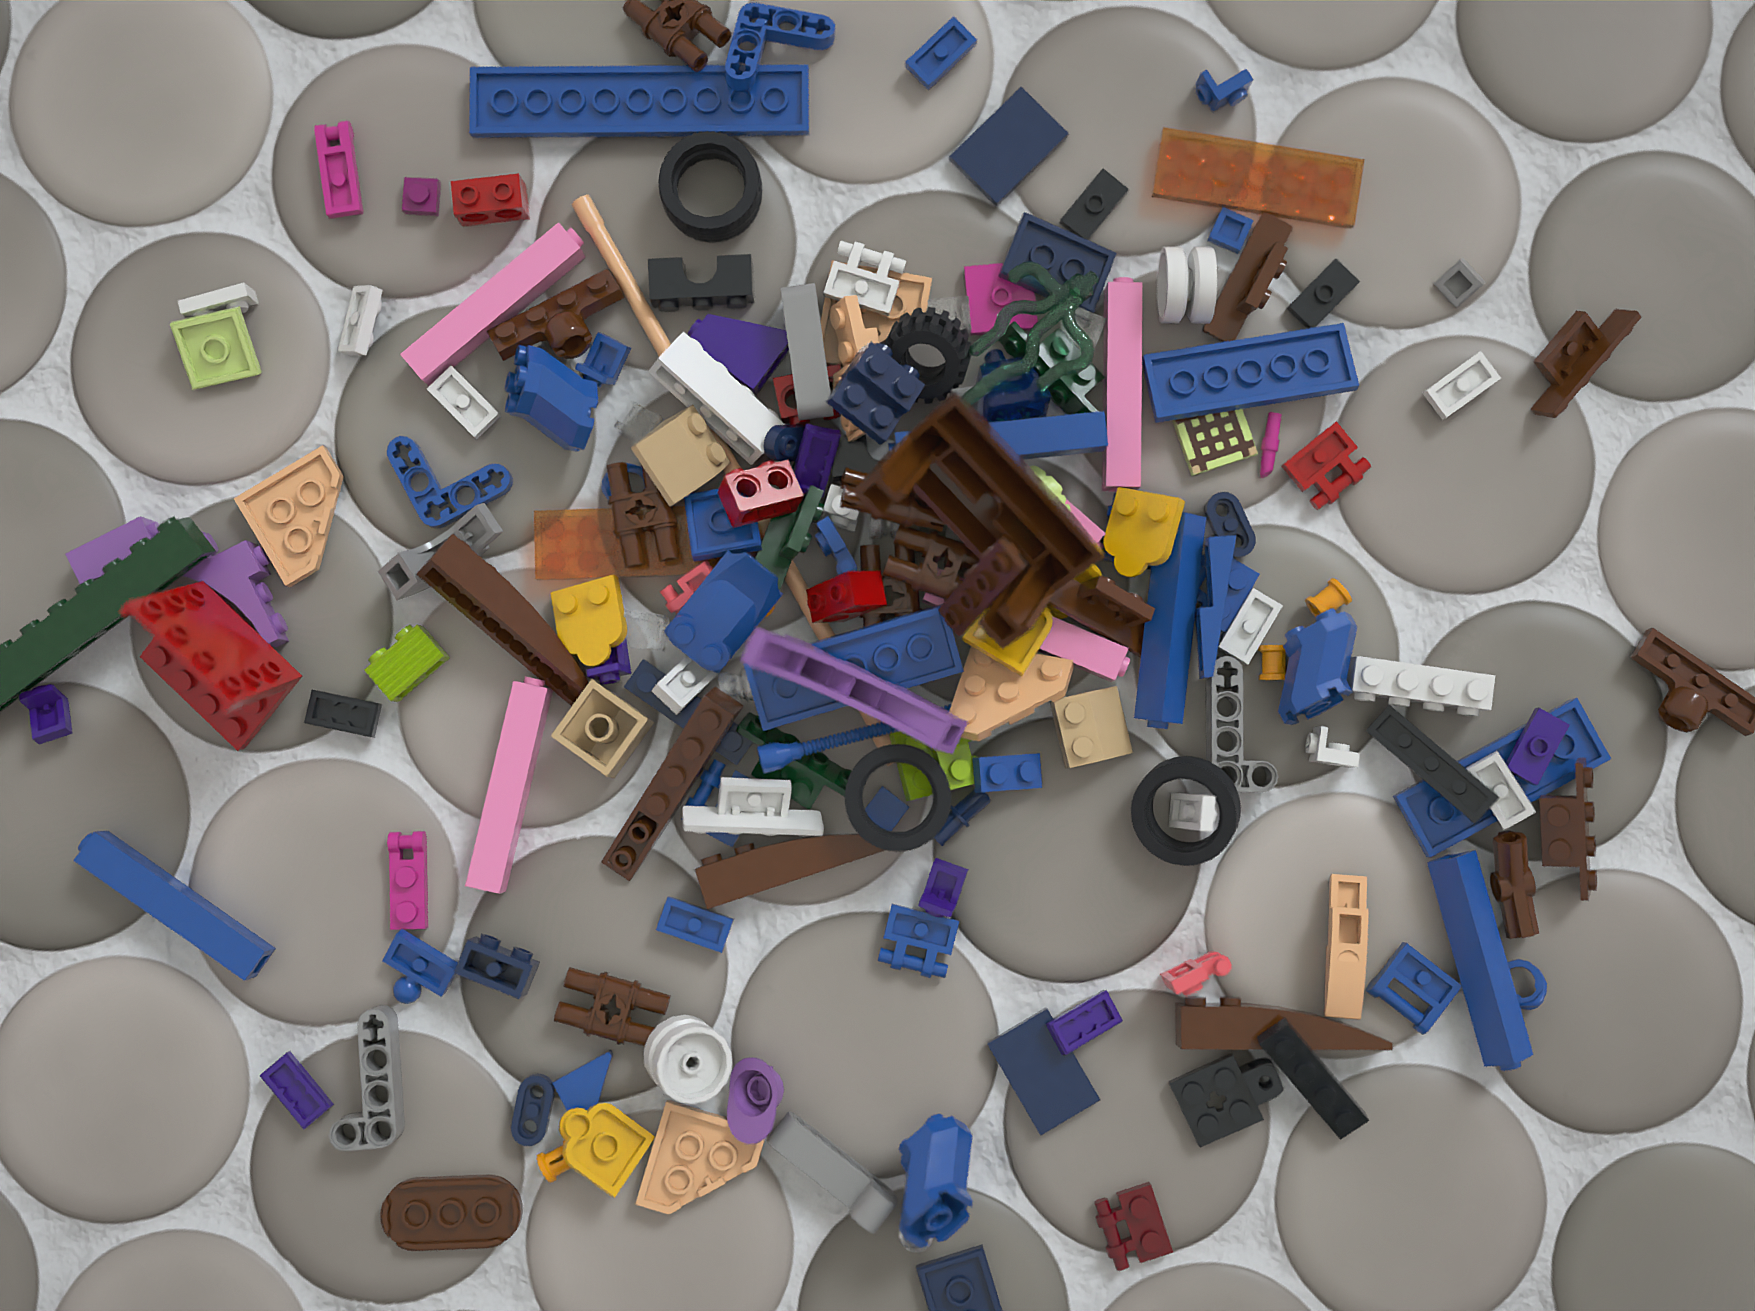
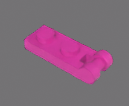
M350 121L338 122V126L327 127L326 124L315 125L314 132L326 215L332 219L364 214L353 143L354 133ZM340 140L339 146L330 147L331 141Z
M414 831L412 835H402L401 832H389L387 847L389 851L390 930L428 928L426 832ZM403 849H412L414 859H403Z

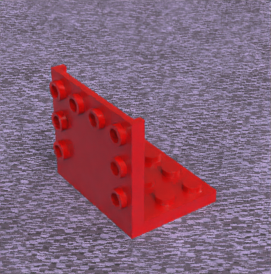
M204 581L127 601L119 611L124 617L132 615L154 636L139 657L237 751L247 747L302 678V675Z

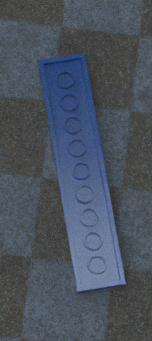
M688 65L470 67L469 133L472 138L691 136L694 133L705 131L721 132L728 136L809 135L808 65H759L754 85L744 91L734 90L727 85L725 81V65H706L699 72H695ZM740 65L737 75H742L745 71V65Z

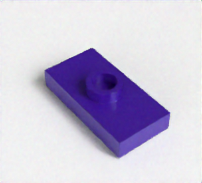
M810 424L805 425L793 468L803 494L812 485L823 490L822 497L824 496L841 437L839 430Z
M1535 708L1506 761V765L1511 773L1529 784L1537 786L1570 724L1541 708Z
M1102 990L1047 1022L1046 1026L1061 1055H1067L1123 1020L1108 991Z
M291 1051L285 1053L259 1075L303 1130L334 1105Z

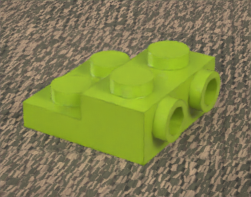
M902 731L889 734L891 744L914 746L931 755L944 770L951 790L974 784L973 758H977V756L971 755L968 742L972 740L960 738L953 754L936 750ZM896 762L906 801L933 795L931 784L922 771L910 764Z

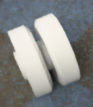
M1162 247L1157 271V312L1161 324H1179L1186 310L1187 317L1192 324H1209L1214 315L1217 294V263L1214 248L1193 247L1187 259L1186 253L1181 247Z
M679 1015L670 1017L658 1024L648 1036L644 1048V1066L650 1078L671 1098L678 1102L694 1104L707 1101L718 1094L728 1081L732 1069V1055L726 1040L700 1018Z

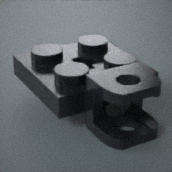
M1233 1053L1169 1080L1172 1091L1199 1148L1263 1121L1264 1118L1258 1106L1278 1097L1284 1089L1270 1058H1258L1239 1067ZM1262 1076L1270 1077L1266 1082L1259 1081ZM1211 1092H1216L1218 1096L1225 1095L1226 1100L1222 1102L1223 1107L1216 1109L1215 1106L1209 1107L1206 1102L1211 1100Z

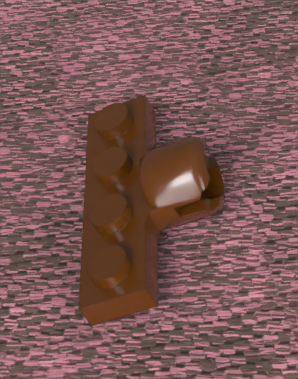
M607 268L519 315L502 322L488 330L487 333L503 361L515 355L518 345L525 347L528 345L533 346L541 341L549 342L557 356L565 359H574L583 355L590 347L592 335L584 320L623 299L624 295Z
M1655 628L1645 631L1630 658L1664 680L1668 685V693L1658 708L1659 718L1662 722L1675 730L1687 733L1698 729L1707 712H1710L1744 736L1754 733L1755 697Z

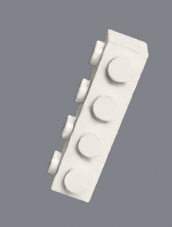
M684 332L664 351L648 371L686 407L693 404L698 413L705 419L706 425L750 465L764 453V439L769 429L775 425H785L773 410L766 408L748 387L741 385L731 376L722 363L715 361L703 350L697 340L690 338Z
M1354 656L1351 657L1347 682L1353 691L1354 700L1375 702V698L1379 697L1389 699V705L1410 707V702L1423 704L1422 709L1444 712V707L1456 708L1459 715L1478 717L1479 711H1488L1492 708L1495 675Z

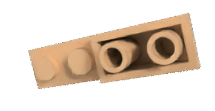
M857 295L844 296L830 307V322L836 331L839 344L838 357L844 368L833 375V390L859 349L871 341L874 344L879 343L877 327L864 329ZM841 415V425L843 430L846 431L848 442L855 441L865 435L863 431Z
M1330 875L1324 1017L1361 1019L1368 943L1369 909H1366L1367 876Z

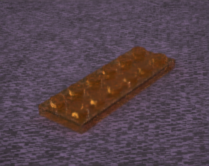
M1163 127L1151 197L1217 208L1225 207L1230 210L1254 214L1266 212L1279 218L1352 229L1356 220L1365 159Z
M673 506L674 517L678 519V524L674 531L679 559L660 562L654 532L645 531L640 535L645 565L629 569L625 568L620 539L613 535L615 526L611 508L534 511L536 580L599 579L609 575H615L618 578L682 576L704 560L693 561L685 506ZM640 507V511L636 512L635 515H638L643 520L645 519V513L650 512L651 509ZM722 557L707 559V561L714 568Z

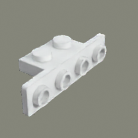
M721 777L717 807H682L684 831H692L699 834L724 832L733 835L753 833L767 836L783 834L810 837L822 836L824 833L820 811L789 809L792 790L790 780Z

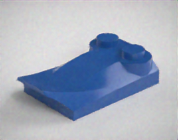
M728 550L665 628L664 632L674 646L702 668L719 673L783 595L778 589V577L748 553L733 554Z

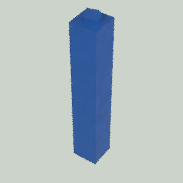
M1104 411L989 423L1023 460L1104 452L1108 447ZM910 431L895 432V442L888 443L889 451Z
M1182 512L1169 558L1160 565L1151 566L1147 604L1155 608L1151 621L1145 622L1134 718L1148 720L1147 727L1168 729L1169 723L1183 724L1206 517Z
M96 831L90 833L79 844L78 850L80 852L73 860L244 981L255 978L276 948L111 832Z
M1476 850L1447 854L1429 861L1427 864L1484 1067L1499 1066L1501 1071L1514 1070L1522 1066L1521 1061L1534 1054Z

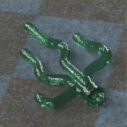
M1023 262L1010 270L1007 277L1011 283H1017L1025 276L1030 275L1050 295L1041 301L1018 300L1005 305L998 313L994 326L969 347L970 354L973 357L980 356L1000 340L1007 332L1009 323L1014 316L1018 314L1042 315L1047 312L1049 313L1035 323L1028 332L1026 352L1022 360L1003 364L994 369L968 390L962 398L972 406L1006 378L1022 376L1030 371L1037 363L1039 357L1041 337L1061 320L1068 335L1081 348V354L1075 360L1059 362L1036 380V386L1040 390H1045L1059 378L1078 374L1085 370L1093 361L1095 354L1094 344L1089 335L1076 322L1075 311L1093 295L1092 287L1099 282L1097 275L1093 271H1089L1084 276L1076 273L1064 284L1060 285L1039 263Z

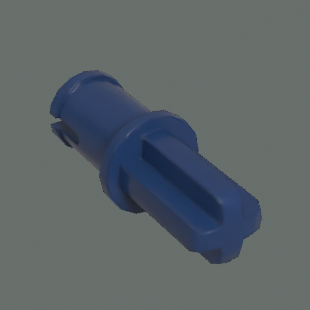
M974 789L955 807L951 805L945 825L934 839L943 846L963 826L968 828L970 826L968 822L991 802L986 792L975 793Z

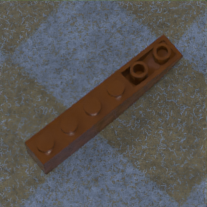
M716 686L704 695L601 863L628 881L634 877L744 707L743 704Z

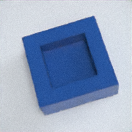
M1222 207L1207 241L1238 254L1254 220Z
M882 786L867 805L865 811L876 825L885 830L892 831L910 807Z

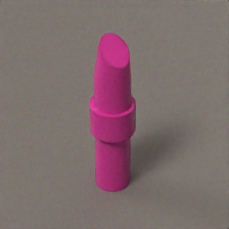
M1268 413L1265 436L1262 438L1261 478H1265L1273 472L1276 452H1278L1280 441L1278 439L1282 417L1280 413Z

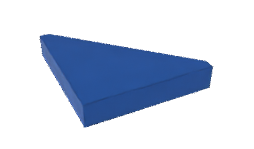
M611 1050L552 1083L567 1111L572 1108L588 1110L591 1106L599 1104L608 1068L613 1057Z

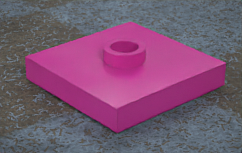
M1003 263L964 266L970 336L1003 333L1013 321L1024 331L1038 329L1035 292L998 277Z

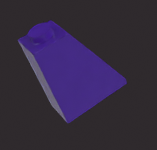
M707 314L703 321L700 319L696 320L687 334L690 338L697 340L703 350L715 361L722 363L727 368L729 374L741 385L748 387L754 396L758 394L789 353L786 330Z

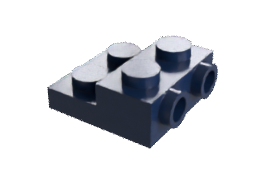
M871 341L859 349L826 403L881 445L888 440L902 415L909 412L925 384L919 380L920 375L915 368L909 365L901 366L892 358L893 352L888 346L882 343L874 344Z

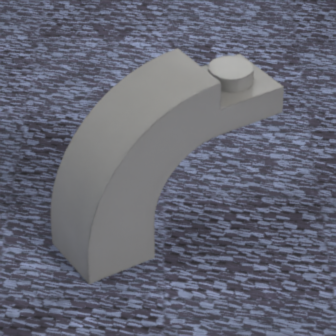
M485 503L478 504L451 528L435 539L419 547L396 554L378 573L396 600L412 596L430 588L416 573L452 534L466 542L476 554L481 556L490 548L488 545L503 530Z

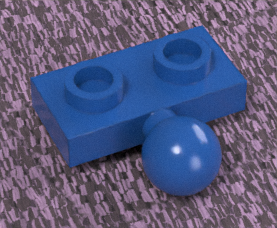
M401 929L395 935L382 960L406 975L398 979L393 987L395 998L403 1004L413 1003L420 997L421 985L442 997L447 992L456 975L454 971L458 964L455 960L404 929Z

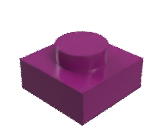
M404 177L402 211L409 215L439 216L441 182L434 178Z

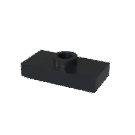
M1102 168L1060 219L1059 223L1071 233L1089 240L1125 197L1129 189Z
M1335 258L1286 309L1307 329L1315 328L1360 281Z
M312 689L304 723L375 738L382 704Z

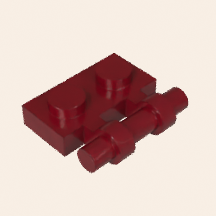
M1150 1182L1116 1192L1120 1203L1119 1207L1111 1209L1108 1198H1101L1094 1202L1098 1213L1095 1216L1098 1227L1103 1228L1108 1243L1105 1247L1108 1258L1113 1259L1117 1271L1130 1267L1126 1254L1134 1250L1140 1263L1173 1253ZM1122 1220L1126 1221L1130 1237L1124 1239L1120 1238L1116 1223Z

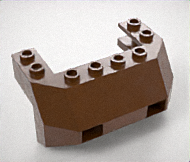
M956 392L952 393L884 455L853 491L862 503L879 518L893 502L897 504L913 488L916 494L939 516L941 521L948 525L963 541L964 545L978 558L1002 538L1008 543L1011 541L1021 552L1018 556L1024 562L1025 568L989 606L978 622L987 635L1002 649L1032 629L1058 589L1104 558L1102 549L1075 515L984 417Z

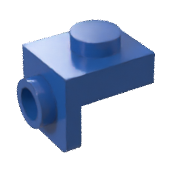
M1244 69L1217 86L1208 70L1200 73L1196 81V94L1202 104H1208L1212 112H1215L1228 103L1232 107L1248 96L1247 91L1253 82V78L1248 70Z
M598 332L585 362L577 363L575 369L584 374L583 379L597 382V387L601 388L603 384L615 385L631 347Z

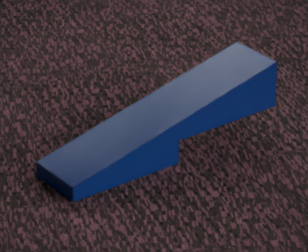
M1237 535L1208 537L1204 540L1208 607H1200L1196 609L1195 613L1199 679L1211 678L1214 675Z

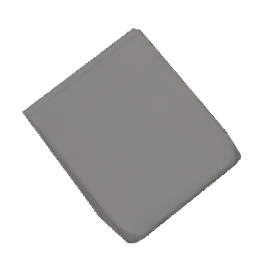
M1462 258L1441 276L1434 285L1455 308H1458L1483 286L1485 281Z

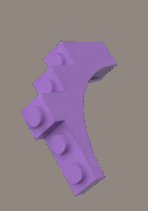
M140 516L65 553L79 583L81 584L91 578L94 581L104 574L102 568L117 558L123 560L131 554L129 548L137 541L145 537L150 540L158 534L159 531L156 528L160 524ZM202 532L216 551L183 576L198 582L204 581L208 586L232 601L252 622L259 635L272 647H279L289 642L285 634L288 631L287 624L280 613H275L270 603L273 600V596L268 586L264 582L260 583V580L272 575L267 566L270 564V559L263 547L244 540L215 554L218 552L215 540L209 533Z
M756 627L753 635L747 641L746 650L741 658L742 662L751 667L786 678L836 699L939 751L953 754L968 723L902 686L884 681L853 663L835 658L808 642L789 635L782 636Z

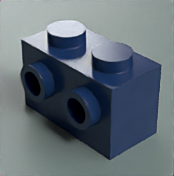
M481 934L480 938L475 936L468 939L454 971L455 974L517 999H521L528 994L540 964L539 961L532 959V952L520 947H513V950H509L499 946L501 940L487 934Z

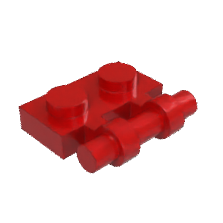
M1336 421L1281 465V467L1302 492L1314 484L1319 493L1310 499V503L1316 510H1319L1327 503L1332 504L1339 498V493L1350 484L1356 485L1361 481L1363 474L1371 468V464L1364 457L1356 463L1352 462L1348 455L1355 451L1358 446ZM1337 465L1341 469L1342 474L1330 483L1324 475Z

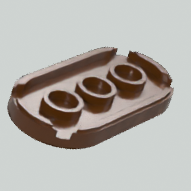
M497 1175L415 1177L402 1181L390 1191L382 1204L380 1220L387 1237L396 1242L397 1246L408 1251L493 1248L501 1245L515 1233L522 1219L523 1204L520 1194L514 1185Z

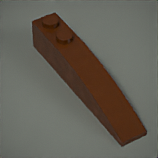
M452 534L416 573L417 576L537 678L544 680L545 684L570 706L575 703L589 683L575 659L537 610L507 579L498 573L494 566L483 560L466 542Z
M858 833L796 838L755 848L754 842L734 848V856L722 859L721 853L701 859L702 866L696 868L695 873L706 907L710 909L886 850L871 845Z
M1188 996L1185 997V1002H1175L1176 1045L1180 1049L1264 1050L1259 1045L1257 1036L1286 1017L1313 1050H1393V1043L1384 1038L1314 1013L1280 1006L1241 1003L1240 997L1231 996L1220 997V1003H1206V997Z

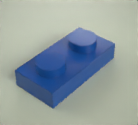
M953 16L905 61V67L929 90L977 45V39Z
M1040 753L973 758L975 793L1042 788Z
M668 896L656 930L722 953L734 918Z

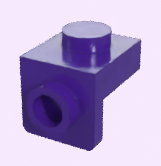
M626 637L620 645L611 648V655L605 663L586 670L587 677L598 680L602 685L620 682L621 676L632 674Z
M54 685L37 686L30 691L19 694L20 702L29 709L32 739L40 745L73 734L68 698Z
M935 858L918 906L924 908L932 916L951 917L957 906L969 869Z

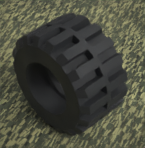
M921 307L916 308L911 316L908 312L903 314L899 322L896 321L893 324L885 342V345L893 352L892 358L901 366L909 365L915 368L920 375L919 380L925 384L915 401L916 403H918L919 398L924 399L925 404L933 403L935 397H937L939 402L945 400L948 393L951 394V389H957L959 384L962 385L971 359L972 344L971 341H967L969 337L967 329L960 330L962 322L957 317L952 321L948 318L949 312L943 310L942 314L935 313L936 308L928 307L927 312L924 313ZM916 344L931 345L941 352L945 362L935 367L923 366L912 358L908 348Z

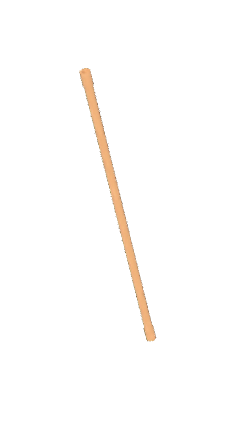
M584 195L577 198L572 203L573 209L585 230L591 235L660 357L671 345L668 337L604 226V220L591 197ZM708 427L718 444L723 447L726 456L731 462L723 469L725 475L734 469L741 468L728 444ZM770 519L758 521L761 539H763ZM792 560L784 580L818 640L835 636L829 623H812L807 604L806 589H809ZM858 710L866 725L871 726V724H880L882 722ZM887 733L886 735L882 734V736H873V741L877 748L891 744L889 734Z

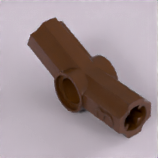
M1511 830L1498 832V835L1493 837L1495 871L1490 874V886L1495 900L1500 903L1506 938H1526L1540 934L1532 896H1535L1536 885L1532 871L1528 867L1527 837L1522 832H1513Z

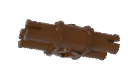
M627 0L623 6L624 14L641 27L643 36L664 49V53L669 57L681 59L695 72L701 71L708 62L707 54L691 42L698 33L703 34L718 48L724 47L731 38L730 29L712 16L711 8L708 5L701 4L697 0H660L663 3L655 11L651 10L640 0Z
M617 462L606 466L611 496L608 497L609 500L607 502L611 506L615 530L613 535L620 539L625 568H636L645 565L640 535L646 531L654 532L660 562L679 559L674 528L677 527L678 519L674 517L673 506L669 507L642 464L645 489L639 493L632 492L627 463ZM642 504L651 509L650 512L645 513V519L643 520L638 515H635L636 512L640 511V505Z
M845 467L840 483V489H843L840 508L867 513L875 521L882 519L903 524L904 528L916 525L935 529L939 532L943 531L945 524L932 508L916 494L913 488L897 504L893 502L884 514L877 518L853 492L869 473Z
M900 524L893 544L922 553L924 561L917 565L889 555L882 575L911 584V589H914L915 592L920 590L943 598L945 602L963 582V580L959 579L960 575H957L958 571L962 570V568L969 570L981 560L964 543L939 535L936 530L934 532L930 531L928 534L911 527L904 528L903 524ZM944 557V570L938 576L937 563Z
M894 544L895 557L915 564L913 550ZM880 545L860 546L861 571H881ZM882 576L884 592L886 587H892L894 593L904 594L905 596L894 599L892 606H882L859 616V618H863V627L883 622V617H887V614H894V617H900L923 610V608H920L919 590L915 592L914 589H911V584L893 578L885 579V576Z
M570 967L565 978L564 987L593 995L595 1002L590 1009L560 1001L556 1009L554 1021L583 1029V1033L588 1037L594 1035L616 1041L617 1045H624L625 1042L645 1047L648 1036L655 1028L633 1022L632 1017H630L631 1010H634L636 1007L665 1015L671 995L643 988L638 980L632 982L610 976L609 972L606 971L597 975ZM616 996V1007L621 1009V1012H617L609 1020V1009L604 1008V1005L612 1002Z

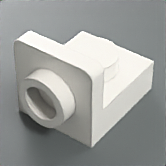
M1314 727L1313 733L1308 734L1305 750L1306 753L1310 754L1309 762L1346 768L1358 767L1360 753L1350 752V745L1329 743L1328 748H1326L1328 727Z

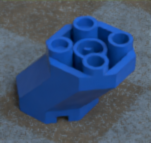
M518 345L514 357L515 371L514 373H508L504 391L509 393L505 404V412L510 413L511 416L525 419L563 449L575 452L584 450L594 425L595 418L590 416L591 408H597V382L583 379L542 348L531 345L526 347Z
M1332 608L1316 616L1317 622L1306 628L1304 626L1296 627L1284 635L1287 642L1283 647L1289 657L1278 709L1284 724L1294 725L1300 723L1297 716L1305 714L1307 720L1314 718L1340 704L1344 700L1341 694L1349 696L1353 693L1347 682V675L1357 625L1350 614L1346 612L1336 613L1335 609Z
M942 1114L930 1116L919 1130L911 1137L903 1140L899 1146V1151L902 1154L900 1163L906 1172L899 1230L906 1241L919 1248L929 1246L926 1240L933 1237L936 1238L937 1242L950 1238L968 1222L970 1214L966 1208L967 1205L972 1207L973 1200L967 1192L973 1135L964 1123L953 1116L946 1118Z

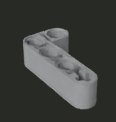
M815 283L780 288L799 421L833 416V408L826 403L831 393Z
M1225 656L1217 658L1213 677L1206 679V760L1217 765L1219 768L1225 766L1231 771L1232 781L1237 792H1267L1273 789L1278 781V773L1274 765L1266 761H1243L1242 665L1234 657ZM1223 666L1226 670H1231V676L1226 677L1225 680L1222 675L1217 674V669ZM1220 687H1224V688L1232 687V692H1231V691H1223V692L1217 693V692H1216V688H1220ZM1222 697L1228 699L1232 705L1231 713L1227 717L1220 715L1217 711V702ZM1222 732L1229 734L1232 739V745L1227 751H1222L1217 746V737ZM1257 767H1261L1266 772V781L1261 786L1255 785L1251 777L1252 772Z
M379 1005L365 1011L358 1020L363 1112L347 1114L332 1125L329 1139L334 1148L340 1151L387 1147L398 1139L404 1131L405 1119L398 1018L393 1008L387 1005ZM377 1018L378 1021H383L384 1026L379 1028L378 1025H373L372 1019ZM377 1037H378V1040H380V1039H382V1038H385V1040H381V1041H378V1042H376V1043H373V1039H375V1038H377ZM375 1050H381L385 1053L387 1057L385 1066H379L374 1061ZM377 1085H382L388 1090L389 1099L387 1102L377 1097ZM379 1121H385L391 1126L392 1132L390 1137L384 1136L379 1132ZM344 1124H350L355 1128V1140L345 1136L343 1131Z
M789 1111L767 1139V1142L778 1153L850 1208L851 1217L867 1231L875 1234L897 1205L896 1194L886 1184L796 1114Z

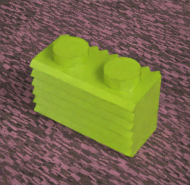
M418 624L414 628L412 625H408L399 631L395 636L397 642L388 650L385 647L377 650L368 659L371 664L364 669L390 701H401L408 693L450 659V656L426 628Z

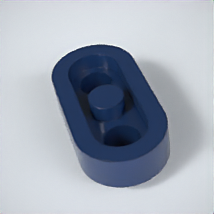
M790 424L771 427L764 439V452L766 456L777 461H796L805 425Z
M1229 492L1214 494L1205 505L1206 519L1214 536L1237 535L1241 539V546L1234 548L1233 558H1242L1254 549L1256 544L1255 533L1235 495ZM1217 505L1226 507V516L1222 517L1217 514Z
M544 1074L528 1076L522 1081L518 1089L511 1123V1134L514 1140L523 1146L536 1145L545 1137L548 1131L555 1088L552 1080ZM533 1086H541L544 1092L543 1096L536 1097L532 1092ZM527 1120H532L536 1123V1131L531 1132L526 1129L525 1123Z

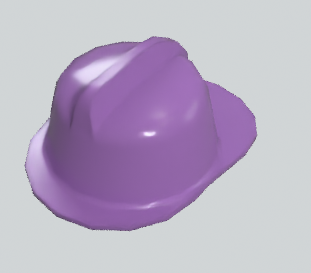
M755 1057L744 1058L736 1063L730 1077L727 1123L735 1138L745 1144H757L768 1136L773 1128L776 1108L782 1101L784 1094L783 1081L780 1075L772 1066Z

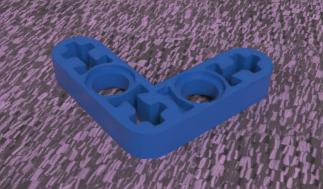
M760 3L745 4L739 11L725 63V81L727 85L737 91L748 90L754 85L766 41L814 50L830 48L835 41L834 21L828 16ZM784 22H790L794 24L796 28L790 31H784L780 29L778 25ZM818 30L823 31L822 35L817 34ZM750 42L756 48L751 51H744L738 46L741 43ZM740 63L745 64V71L742 75H737Z
M399 436L391 440L387 446L388 459L423 523L432 528L439 529L457 521L474 506L482 503L487 505L508 493L513 486L512 474L508 469L500 464L493 463L442 489L421 448L415 441L406 436ZM404 445L407 448H412L408 452L411 462L415 465L420 462L421 465L409 468L404 459L396 457L400 453L399 447ZM493 472H496L498 475H504V478L500 480L501 487L497 488L492 484L483 488L488 493L483 497L482 491L475 484V481L479 480L482 485H485L492 480L491 474ZM424 473L429 479L427 488L420 492L414 491L411 486L412 478L416 474ZM464 487H471L475 492V498L469 505H461L457 500L459 490ZM449 496L450 502L457 511L453 513L452 509L447 507L440 512L441 518L439 520L433 517L428 518V514L432 512L430 506L435 504L441 508L449 504L445 500V497Z

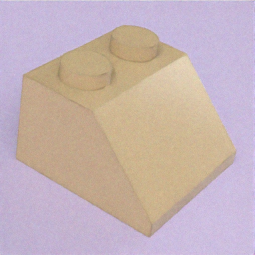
M693 404L664 420L631 447L669 507L714 478L731 463L723 447L718 444L707 427L705 419L698 413Z
M591 679L554 730L551 737L605 776L615 778L655 722Z
M1117 686L1064 697L1054 703L1050 701L1065 768H1073L1133 753Z

